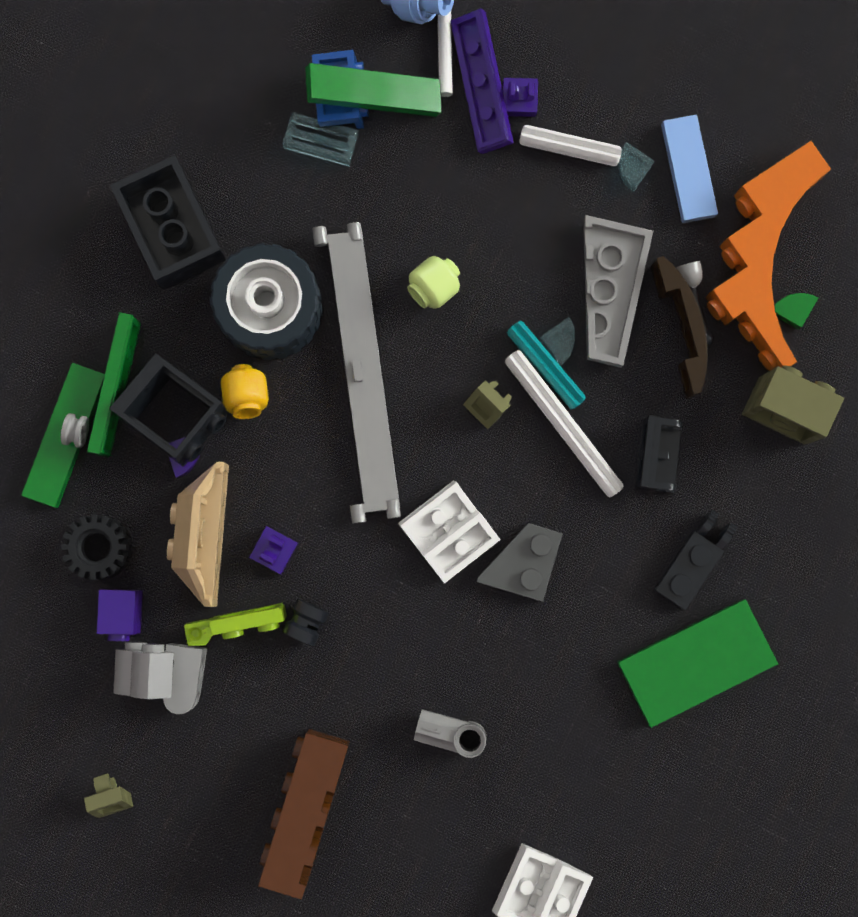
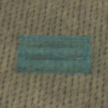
M292 112L282 145L283 148L350 167L359 130L341 125L320 127L316 118ZM296 124L348 138V143L296 129ZM295 137L309 142L331 147L334 149L345 151V153L343 154L318 146L310 145L307 143L293 140L292 138Z

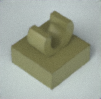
M485 380L463 405L489 429L511 406L509 402L512 396L507 394L503 398L495 390L498 383L496 381L488 383Z
M108 773L93 778L97 794L84 798L87 813L97 818L133 807L131 793L120 786L117 787L115 778H110Z

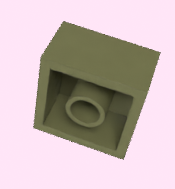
M783 365L781 368L777 366L758 378L742 415L806 445L828 436L844 401V397L836 394V389L827 383L820 381L813 383L802 378L803 373L793 367Z

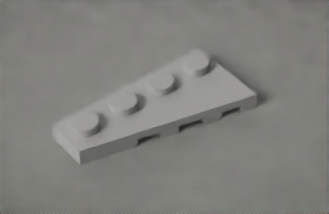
M585 215L583 222L587 360L621 368L624 365L653 231Z

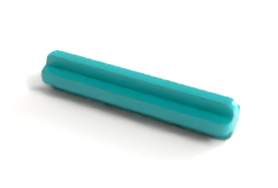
M518 321L509 328L508 336L570 409H575L586 399L585 394L525 323Z

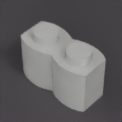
M125 642V649L115 650L114 694L140 699L172 697L173 652L164 651V644Z

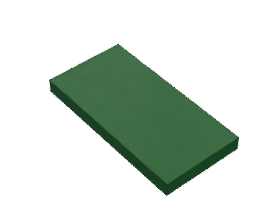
M742 599L617 661V664L648 726L652 728L778 665V662L746 599Z

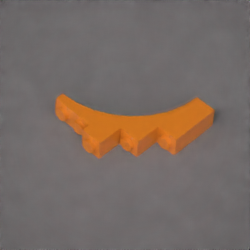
M812 141L744 184L734 195L737 209L745 218L749 217L751 222L729 236L719 247L722 249L721 255L724 262L731 269L735 268L738 273L713 289L705 297L708 301L707 308L716 320L719 321L721 319L724 325L735 318L740 323L738 328L747 341L754 343L760 352L758 357L761 363L769 371L777 366L782 368L783 365L792 366L797 362L783 337L775 313L772 272L779 236L793 207L808 189L831 170Z

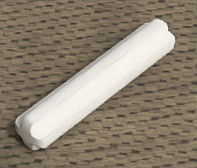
M531 125L523 126L519 140L523 146L610 166H617L621 157L620 146Z

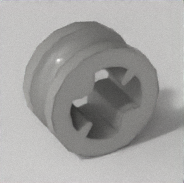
M68 413L62 425L61 443L69 445L73 442L75 447L82 448L88 436L89 418L81 416L80 419H77L75 414Z

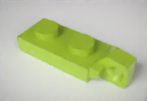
M279 603L189 622L184 625L188 646H204L208 644L213 635L222 634L223 639L244 635L243 629L257 627L258 632L271 631L279 628V622H283L287 614L285 604Z

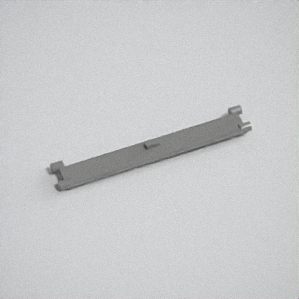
M359 222L347 224V233L327 235L325 226L312 228L314 246L323 247L328 245L361 482L363 504L350 506L352 524L366 522L365 513L386 510L387 519L401 517L361 223Z

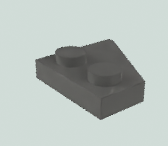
M528 523L478 576L476 582L543 602L563 533Z

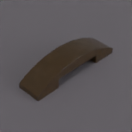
M662 256L656 258L651 265V270L659 299L673 296L690 357V359H686L678 365L686 399H689L701 393L705 381L708 358L706 331L699 306L689 285L674 265Z

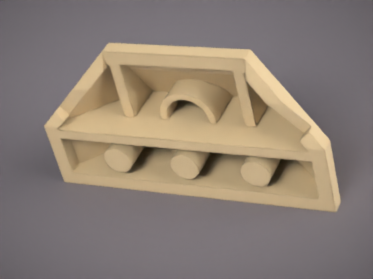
M216 462L179 493L177 503H172L170 510V523L175 524L174 539L168 540L167 560H172L171 568L204 607H216L218 602L229 465L225 462Z

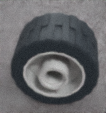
M262 243L239 249V252L234 255L231 254L226 259V262L219 267L216 277L212 281L210 306L213 309V317L216 323L237 349L244 351L251 357L271 360L275 358L283 359L293 353L296 354L313 339L314 333L319 329L320 318L323 313L322 297L314 273L310 271L309 265L303 258H299L295 252L290 249H284L280 245H265Z

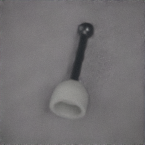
M695 261L675 268L683 276L694 294L703 318L707 346L713 343L714 337L708 332L696 289L703 278V270L700 261Z

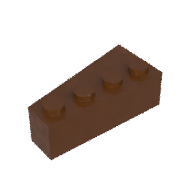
M308 729L305 738L298 736L292 757L298 760L294 773L288 771L283 783L281 793L287 795L283 808L277 807L273 816L270 829H274L275 834L271 844L266 842L259 864L263 865L264 869L258 887L302 900L350 741Z

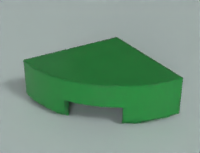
M806 293L788 295L774 305L776 316L799 330L803 327L818 297Z

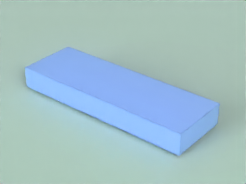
M697 114L664 120L661 127L681 222L688 223L715 218L718 215Z

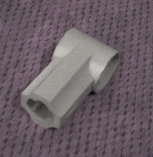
M422 709L414 741L457 752L466 758H473L483 752L486 746L487 735L485 729L477 722H467ZM466 730H474L479 734L481 742L475 748H466L460 741V735Z

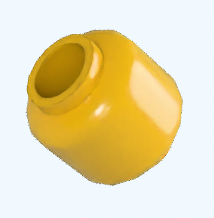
M239 364L232 367L231 371L221 378L222 403L226 411L233 414L235 418H255L267 407L269 400L266 376L260 370L252 368L249 364Z

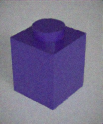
M99 590L97 634H108V641H130V635L140 634L143 590Z

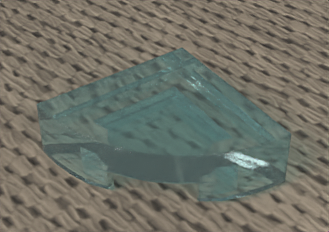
M626 142L621 151L619 172L625 185L634 192L655 161Z
M569 317L539 338L560 366L571 355L575 343V329Z

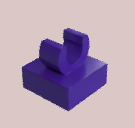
M504 78L503 95L508 116L536 117L538 79Z
M266 526L249 558L282 574L299 543Z

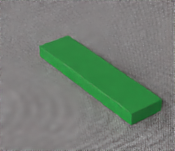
M309 63L305 68L308 103L435 117L441 113L439 79Z
M119 312L87 449L89 453L107 458L111 456L119 418L109 408L126 389L141 326L140 321L131 314Z
M75 363L71 364L21 496L55 508L59 507L81 449L75 447L73 442L69 445L61 443V430L64 419L68 413L75 414L77 419H80L81 416H86L89 418L90 425L100 398L105 374Z

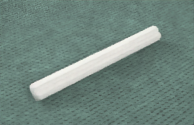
M520 350L509 355L505 360V364L606 496L612 497L620 492L624 487L623 483Z

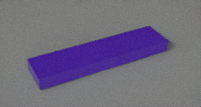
M480 8L450 20L477 150L479 153L484 154L514 142L486 12Z

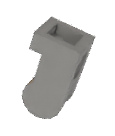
M170 643L166 645L165 651L173 652L172 697L163 698L166 709L171 713L184 714L192 710L199 702L207 648Z

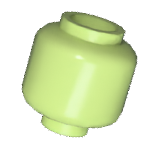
M431 256L409 274L410 285L407 286L408 292L421 307L440 308L458 293L460 288L458 280L460 271L450 259L442 260L437 256Z

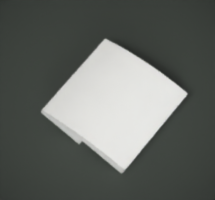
M454 480L398 523L444 583L500 541V538L483 515L475 508Z
M521 843L492 911L498 917H576L593 877L557 858Z

